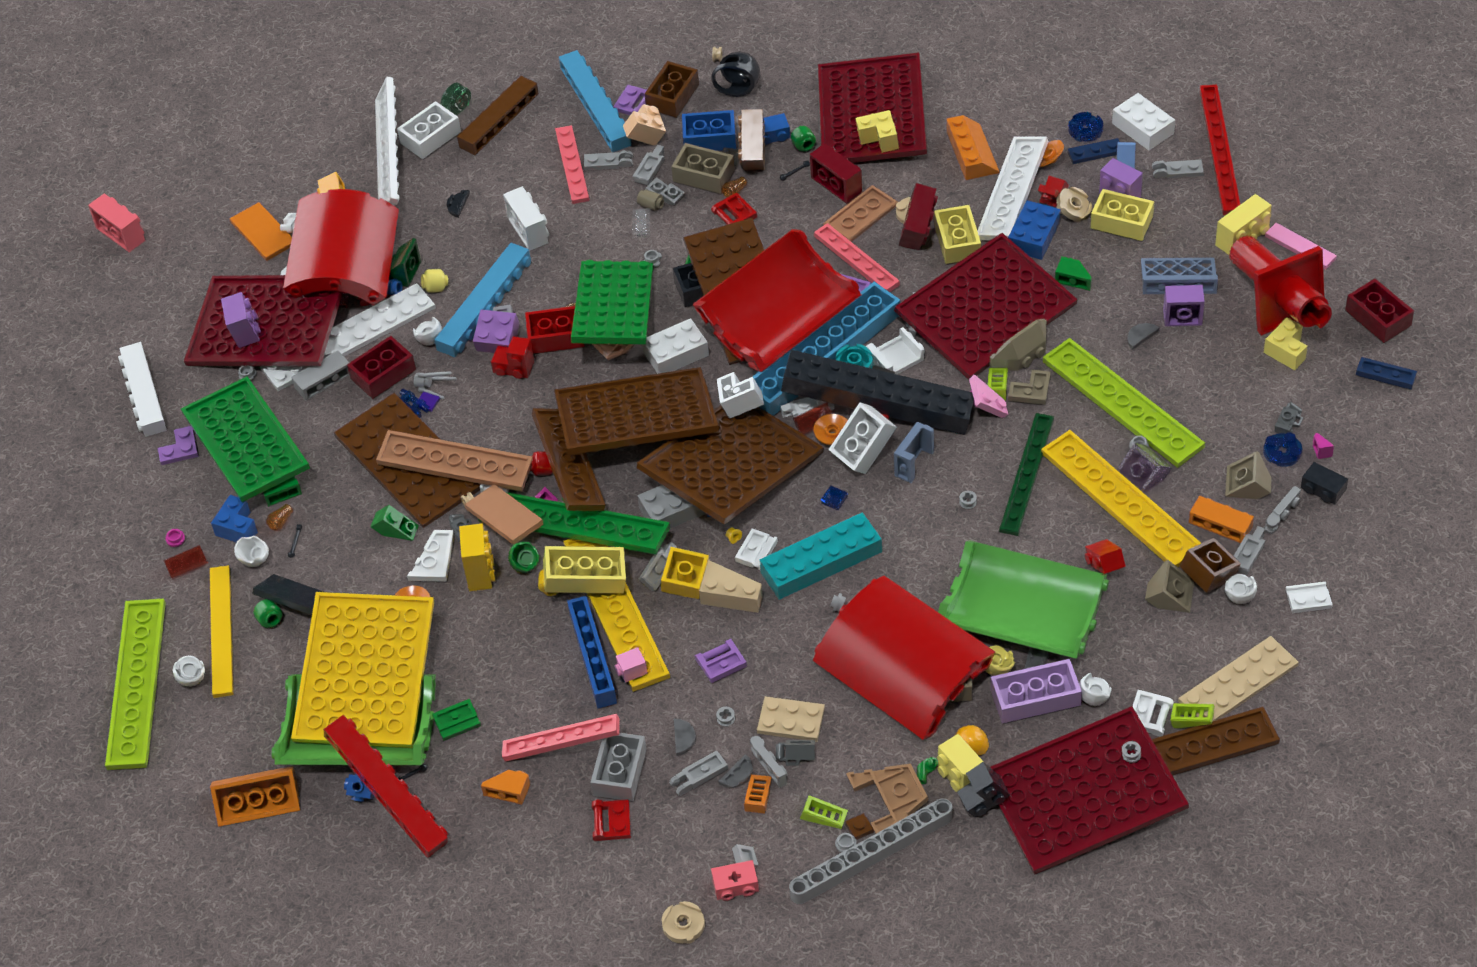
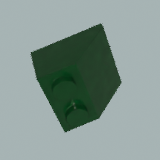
M415 238L400 246L396 254L393 255L389 280L397 279L402 282L403 287L408 288L421 264L418 244Z

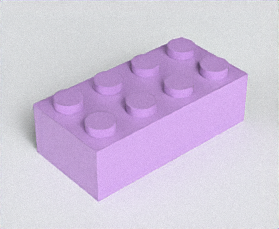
M1070 659L991 677L990 691L1002 723L1081 706L1082 691Z

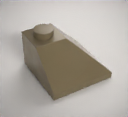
M1258 451L1227 466L1226 497L1260 499L1271 493L1272 478Z
M1166 560L1148 582L1145 600L1159 609L1189 613L1194 580L1172 562Z

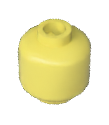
M428 269L421 275V286L428 293L442 292L445 286H448V276L444 275L441 269Z

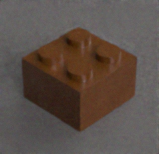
M1212 538L1188 549L1179 567L1207 593L1224 585L1229 578L1236 575L1241 563L1215 538Z

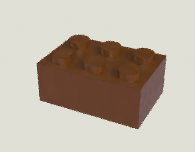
M667 61L644 94L646 105L655 106L658 108L659 113L677 118L699 86L698 69Z

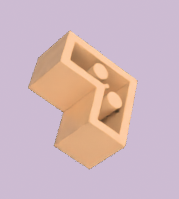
M645 104L642 105L638 112L633 111L623 125L627 138L650 145H657L666 132L658 108Z

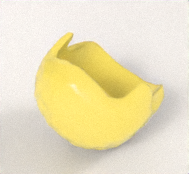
M990 646L989 648L995 651V655L989 669L985 671L992 676L1011 671L1015 664L1013 652H1007L1001 646Z

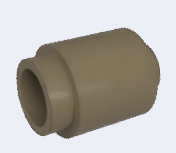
M641 190L637 196V203L641 207L657 211L663 207L664 199L661 194L649 190Z

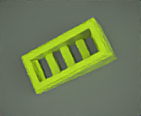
M989 368L988 386L1006 401L1008 368ZM993 375H1003V377H992V376H993Z
M1173 703L1170 719L1172 727L1186 728L1212 724L1214 704ZM1208 711L1207 717H1203L1204 712Z
M809 795L800 819L842 829L848 810ZM819 809L823 810L822 815L818 814ZM827 811L832 812L830 818L826 817ZM836 813L840 814L838 821L834 820Z

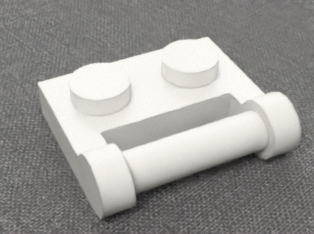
M1138 690L1133 708L1147 732L1161 737L1165 731L1164 724L1169 709L1172 708L1174 701L1165 696ZM1157 704L1161 706V710L1156 724H1152L1150 721Z

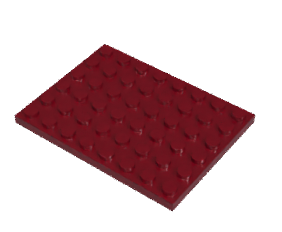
M920 53L818 64L821 146L824 143L852 163L927 154ZM890 110L897 133L899 149L882 153L879 141L861 145L856 118Z
M1000 233L895 306L894 311L967 379H970L973 375L977 376L990 366V356L993 353L996 354L998 349L1008 339L1035 320L1045 319L1046 325H1048L1076 305L1078 299L1006 235Z
M285 275L212 276L184 358V363L186 366H321L343 292L316 291L295 298L283 289ZM242 292L245 298H249L252 306L251 309H255L258 320L256 322L260 327L261 333H258L260 341L239 348L226 327L221 299Z
M1133 706L990 767L1001 776L1011 795L1003 803L999 804L998 807L1034 875L1189 808L1188 801ZM1129 741L1137 742L1141 747V757L1134 763L1125 761L1122 756V746ZM1132 749V751L1128 750V754H1129V755H1131V753L1135 754V750H1134V749Z

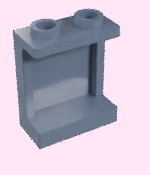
M916 422L894 452V475L912 483L915 479V459L920 452L934 453L933 428Z

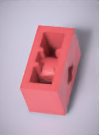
M753 860L711 868L717 900L728 901L735 896H751L755 892H759Z

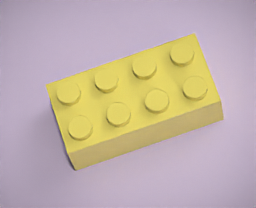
M545 546L543 557L545 592L624 593L626 582L624 547Z

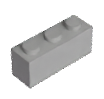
M336 351L322 360L321 366H310L292 376L294 388L306 401L350 376L347 367L349 362L339 351Z

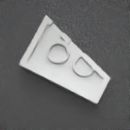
M453 530L433 531L424 546L421 557L417 558L415 567L407 575L408 581L447 582L454 540Z

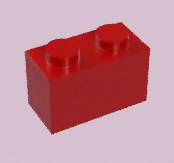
M1108 539L1085 546L1087 552L1085 553L1086 562L1103 574L1126 567L1122 548Z

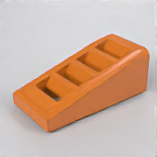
M751 774L744 802L746 812L765 814L772 780L771 776ZM755 780L766 781V784H760V783H754V782H755ZM753 787L764 788V790L753 789ZM752 793L763 794V796H761V795H752Z

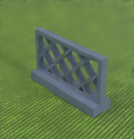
M1141 258L1143 294H1165V286L1203 285L1204 294H1217L1218 276L1216 275L1214 258ZM1203 263H1211L1207 268L1202 266ZM1145 264H1153L1155 266L1153 268H1149ZM1172 264L1173 266L1171 268H1168L1164 265ZM1183 264H1190L1192 266L1187 268ZM1159 269H1161V270L1164 271V272H1163L1162 274H1160V273H1158V272H1156V271L1159 270ZM1179 269L1183 272L1179 274L1175 272V270ZM1198 269L1201 272L1197 274L1193 270Z

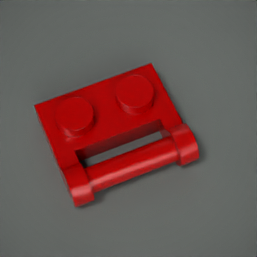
M737 192L716 203L711 208V212L714 215H718L727 225L749 218H757V212ZM726 208L736 220L733 221L723 209Z
M629 799L592 801L595 828L593 832L594 841L631 838ZM602 810H608L609 831L606 832L603 831Z

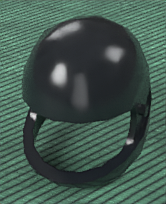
M741 51L732 52L723 57L720 65L713 70L711 80L714 87L727 96H744L751 92L758 83L760 67L756 59L749 53ZM719 70L722 76L731 83L729 88H723L717 83L716 73Z

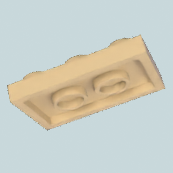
M765 696L757 734L815 740L818 742L825 704Z

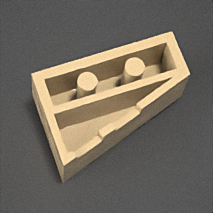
M708 560L699 590L701 604L759 613L763 598L762 584Z

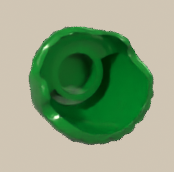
M529 542L514 544L508 553L510 566L518 572H530L537 566L539 561L537 549Z

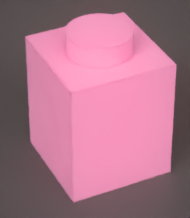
M638 647L616 656L617 664L614 665L618 676L622 675L625 682L647 674L646 662Z

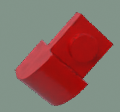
M1048 176L1046 184H1040L1038 192L1041 194L1039 202L1057 207L1058 195L1063 189H1068L1069 184L1063 179Z

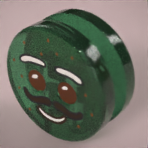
M458 82L453 83L443 93L440 105L457 116L468 106L471 99V91Z

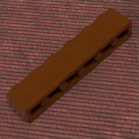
M520 76L489 107L482 111L466 129L459 133L457 136L459 148L476 155L539 94L537 83Z

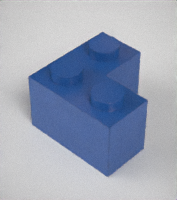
M229 495L211 522L215 536L236 543L242 537L256 536L258 531L254 519L248 518L251 512L247 500L241 502L238 497Z

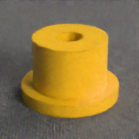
M729 528L726 531V537L734 544L742 538V531Z

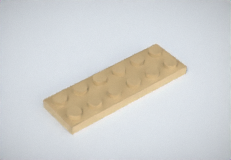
M1270 636L1179 697L1178 702L1181 704H1214L1212 721L1219 720L1297 667L1299 662ZM1208 711L1204 712L1203 717H1207Z

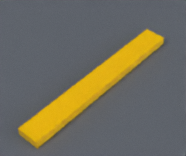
M227 565L210 568L213 698L233 695L230 567Z

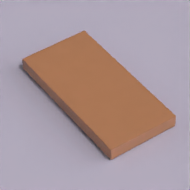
M872 185L824 222L823 225L828 223L852 242L893 210L898 201Z
M496 485L490 486L465 503L466 510L513 545L543 525V520Z

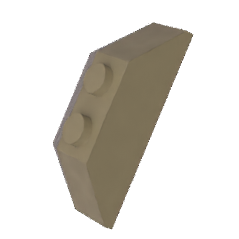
M1035 320L1008 339L998 349L996 354L993 353L990 356V368H1008L1010 371H1019L1023 367H1028L1037 357L1041 358L1046 352V320Z

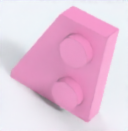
M973 375L969 381L976 407L998 417H1006L1008 411L1005 400L976 375Z

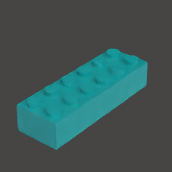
M862 512L759 559L760 573L780 600L882 553V539Z

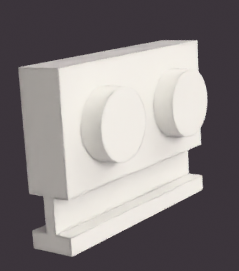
M751 529L735 556V562L752 568L757 567L760 570L759 559L772 553L778 542L777 537L773 538L767 533Z
M1326 582L1286 586V593L1292 613L1332 608Z

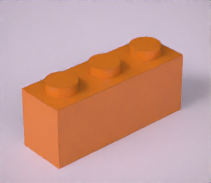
M1202 496L1198 497L1189 514L1190 524L1239 543L1243 541L1245 535H1248L1253 528L1254 516Z

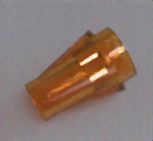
M741 176L724 183L722 193L725 197H729L736 192L739 194L747 185V180Z
M284 504L281 508L270 513L266 519L269 528L275 531L282 529L289 516L293 513L292 507Z

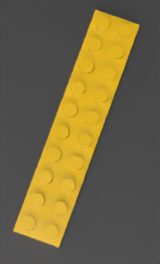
M1068 430L1041 449L1045 458L1164 562L1169 560L1179 567L1187 550L1201 544L1200 541L1071 430Z
M576 539L563 541L565 547H608V545ZM626 582L624 593H587L615 655H620L638 647L646 662L647 674L628 681L632 691L634 692L669 679L670 673Z

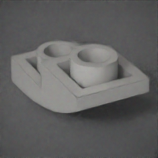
M657 177L645 189L661 194L664 202L674 205L685 194L684 191L674 184L670 183L667 185Z

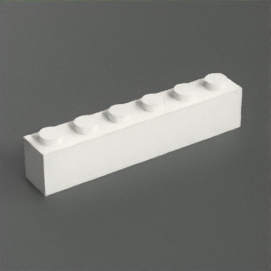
M141 342L121 347V355L118 358L121 367L125 366L122 369L124 378L129 380L125 383L128 392H132L129 397L131 404L136 406L133 408L135 418H139V421H136L139 432L143 431L145 437L167 431Z

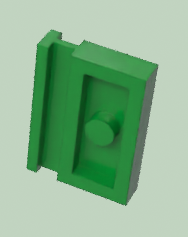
M470 699L432 713L443 741L481 726V722Z

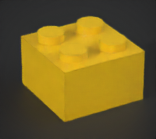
M670 547L661 578V591L699 599V590L709 555Z

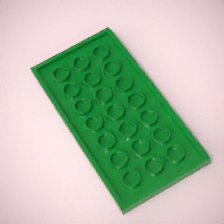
M610 260L581 261L571 343L646 345L653 263L647 261L630 262L627 260L621 262Z
M248 376L181 408L182 414L241 502L310 469L309 463Z

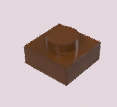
M864 813L845 821L846 827L856 840L874 833V829Z

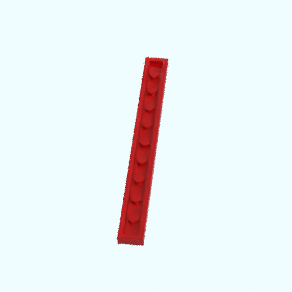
M1217 84L1200 85L1199 91L1222 213L1227 215L1241 204Z

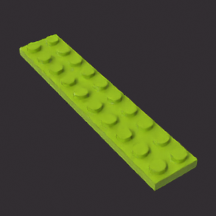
M1068 338L1043 357V363L1136 436L1145 437L1150 447L1177 468L1205 448L1204 441L1071 338Z
M164 599L125 601L105 762L107 770L147 768L166 605Z

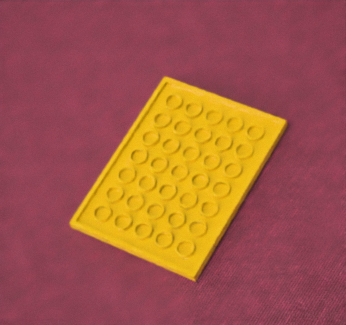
M316 592L291 736L293 742L330 744L324 737L323 729L344 715L347 719L351 718L357 726L356 730L360 735L363 733L368 738L370 746L413 748L434 608L433 597Z

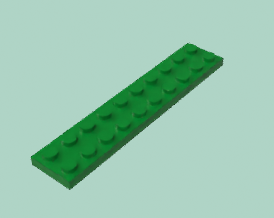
M507 493L543 520V525L533 532L657 554L670 529V522L606 510L567 511L565 503Z

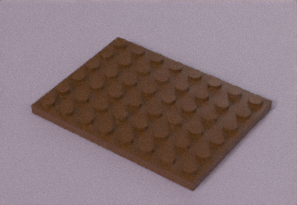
M701 367L554 389L568 455H579L586 452H598L605 449H617L624 446H636L643 443H655L662 440H674L676 438L719 432L718 421Z
M720 405L714 409L719 432L669 440L637 462V469L717 521L726 524L821 455L824 447L760 407L729 418Z

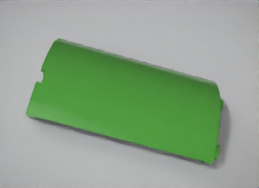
M971 540L965 542L959 568H962L959 577L955 576L950 588L952 595L946 596L940 603L938 613L963 630L1076 659L1080 654H1084L1090 631L1094 632L1097 620L1094 619L1103 591L1106 592L1109 580L1106 579L1107 574Z
M302 674L288 676L285 682V689L288 691L285 721L281 723V735L274 744V747H272L271 752L272 759H275V765H348L331 744L292 741L291 736ZM424 674L413 748L371 746L373 750L376 748L381 753L382 760L386 765H422L424 763L426 754L423 753L429 750L431 741L432 713L434 711H430L432 701H435L436 674Z

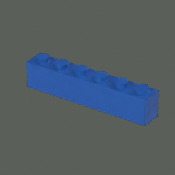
M583 596L568 600L569 615L597 709L617 704L615 689L587 597Z

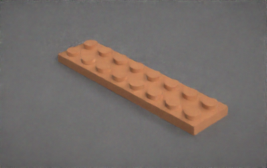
M388 430L376 461L378 465L523 491L533 457Z

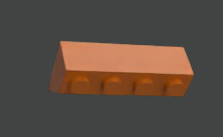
M964 115L947 118V135L965 180L1000 173L981 125Z
M294 766L213 781L210 785L218 827L300 811Z

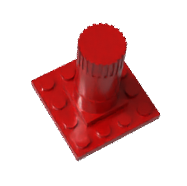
M1243 236L1233 243L1229 251L1230 261L1254 281L1257 331L1261 336L1274 331L1287 317L1295 322L1297 321L1303 327H1313L1316 325L1322 328L1329 322L1332 310L1324 295L1323 249L1320 246L1281 261L1252 236Z

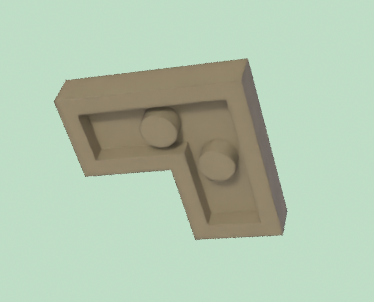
M1032 370L1029 384L1011 382L1008 401L1046 405L1051 372Z

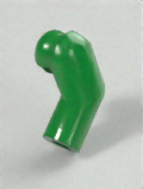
M935 757L927 758L918 764L917 777L921 784H927V775L938 766V760Z

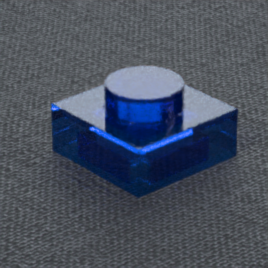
M830 485L821 498V503L839 510L848 497L847 492Z

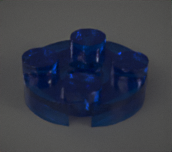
M1090 112L1077 113L1068 122L1069 134L1079 142L1093 141L1102 135L1103 120L1098 115L1097 117L1092 116Z
M1291 432L1268 436L1263 447V454L1266 460L1280 467L1296 464L1303 451L1301 442ZM1281 447L1286 448V452L1283 453L1282 450L1279 449Z

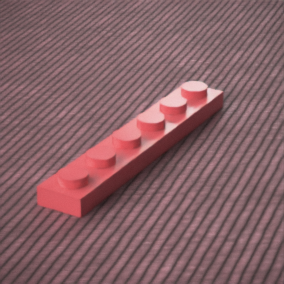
M572 125L555 128L572 204L589 201V195Z
M828 223L814 232L816 239L871 283L876 282L889 292L900 286V281Z
M617 714L504 740L502 758L506 762L619 735L620 718Z

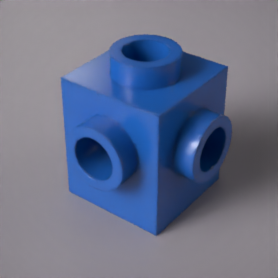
M349 774V778L345 779L344 790H347L346 795L352 796L351 800L364 801V798H374V795L356 774Z

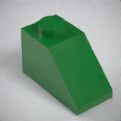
M1062 256L1055 271V280L1062 285L1090 291L1092 277L1079 260Z

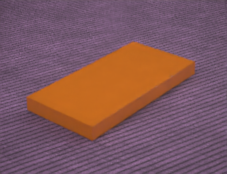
M260 202L229 218L233 226L266 261L288 250L291 246L292 236L287 231L280 230V224Z

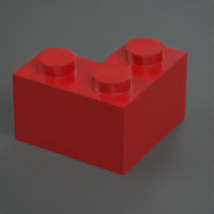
M513 336L509 347L497 346L491 360L493 373L500 376L510 375L518 379L528 378L534 364L531 340Z

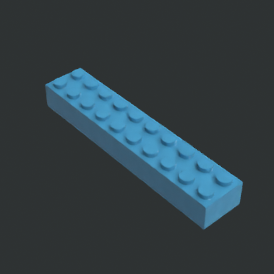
M873 282L860 292V297L791 350L836 360V354L840 348L845 345H850L851 347L856 346V344H865L899 317L894 309L895 306L901 303V300L876 282ZM791 350L765 370L753 376L763 394L764 404L759 407L773 416L781 410L782 405L788 404L799 396L781 391L783 376Z

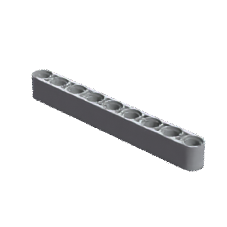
M947 799L936 800L796 877L789 884L791 900L796 904H803L947 825L952 820V803Z

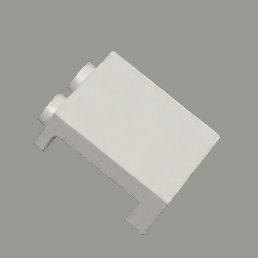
M902 327L899 329L900 335L877 348L873 343L866 347L870 349L873 365L878 370L899 374L924 360L925 350L923 345L918 343L913 335Z

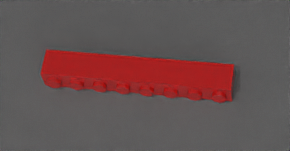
M344 715L340 716L323 729L324 737L421 852L429 858L447 844L448 833L442 825L438 826L435 823L433 814L429 810H424L421 806L422 802L415 794L412 796L408 791L409 787L403 779L399 780L395 776L396 772L393 767L383 762L381 753L376 748L372 749L368 738L363 733L360 735L356 730L357 726L351 718L347 719Z

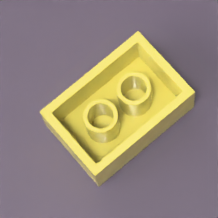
M1102 189L1091 213V228L1143 241L1153 218L1154 201Z
M1256 194L1218 221L1215 245L1229 255L1231 246L1239 238L1248 235L1257 239L1261 234L1265 235L1270 228L1272 205Z
M969 205L934 211V226L945 264L960 262L981 247L980 238Z

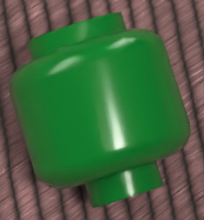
M799 126L791 133V142L801 152L811 150L816 143L815 135L807 126Z
M264 599L254 607L253 614L255 619L265 628L275 627L282 619V610L273 601Z

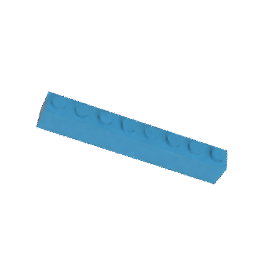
M577 50L559 56L562 72L612 153L631 146V138H627L623 128L625 123L623 118H619L618 110L613 108L611 99L606 97L604 88L599 86V81L596 76H593L591 67L586 65L584 56H581Z
M514 243L508 245L434 339L437 351L452 357H456L459 352H463L465 344L474 337L480 309L493 311V307L497 303H501L503 295L511 290L514 281L521 277L524 268L529 267L531 263L529 249Z

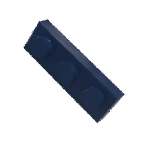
M1116 138L1068 148L1067 153L1072 164L1117 155V144L1120 141Z
M1361 357L1356 375L1412 390L1417 371Z

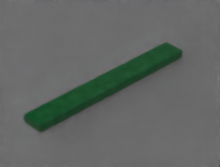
M1040 413L1035 414L999 528L1000 533L1019 535L1042 461L1043 453L1041 449L1047 444L1054 416Z

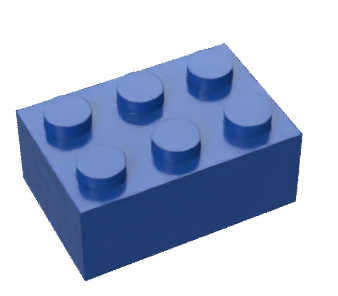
M734 110L682 114L684 144L687 143L715 151L736 149Z
M1027 200L1008 238L1029 257L1042 260L1060 224L1061 209Z

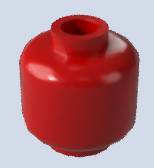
M534 452L531 456L533 460L530 471L535 476L552 475L553 471L546 452Z

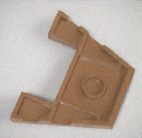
M911 764L884 767V770L877 771L869 769L864 770L862 773H846L854 792L875 784L890 813L871 822L875 834L913 814L928 801V796Z

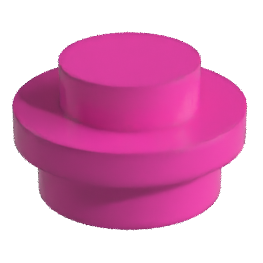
M171 529L167 532L166 543L169 546L177 547L184 543L185 535L179 529Z

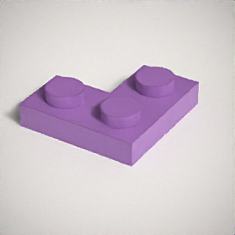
M191 426L174 430L176 444L158 448L161 465L198 457L194 430Z

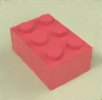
M104 193L88 205L96 229L126 251L131 252L145 241L144 231L139 223L140 218L135 213L132 214L124 205L118 204L113 197L110 198Z

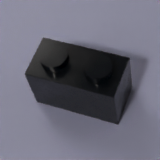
M1313 462L1302 476L1301 488L1306 493L1314 494L1324 502H1330L1335 505L1347 490L1348 478Z

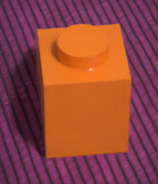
M507 770L482 782L481 788L483 796L522 805L530 787L529 775L523 771Z

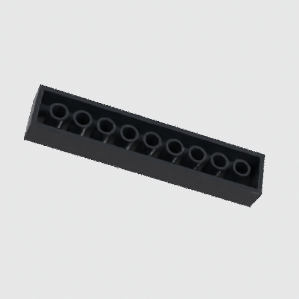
M791 350L781 387L782 392L856 409L859 403L872 406L880 414L888 415L891 418L912 423L919 422L923 425L963 435L966 434L974 400L973 393L796 350Z

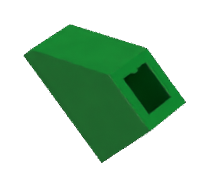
M387 505L376 512L370 527L382 536L413 541L419 525L392 506Z

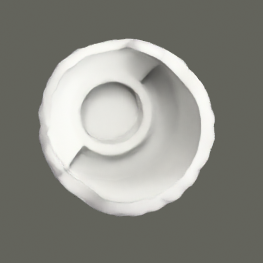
M432 317V321H425L416 330L413 329L414 337L423 345L435 344L434 339L442 330V326L435 317Z
M257 536L242 537L234 547L235 556L238 561L248 567L261 565L269 555L267 544Z
M1236 574L1226 581L1224 589L1226 595L1233 603L1246 604L1255 597L1257 584L1253 576L1247 577L1243 574Z
M184 656L174 663L173 674L175 680L182 686H195L204 677V664L194 656Z
M1088 673L1080 680L1081 699L1086 704L1099 706L1110 697L1111 687L1109 688L1108 683L1104 679L1092 677V674Z

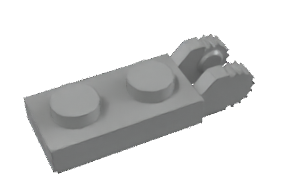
M622 150L620 153L584 154V169L601 170L632 167L633 161L631 159L633 158V153Z
M1162 160L1152 163V169L1155 170L1153 173L1155 178L1197 177L1204 174L1202 160L1164 162Z
M1294 486L1268 516L1264 526L1266 533L1271 534L1278 529L1280 520L1284 521L1288 517L1289 509L1291 507L1295 508L1299 504L1301 489Z
M752 736L750 744L753 755L779 788L787 785L786 776L788 774L786 769L782 765H778L771 751L768 752L764 747L765 742L760 736Z
M715 751L684 768L682 772L672 777L669 783L674 787L685 779L687 780L676 790L677 794L681 796L692 788L694 789L728 770V764L718 751Z

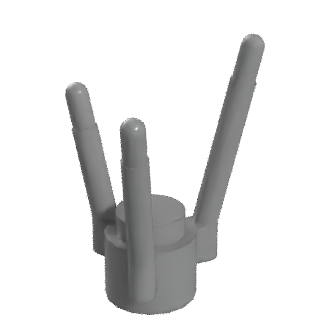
M452 372L416 373L414 376V387L419 388L418 392L424 391L444 399V396L426 388L431 387L432 380H457V378L446 377V375H451Z

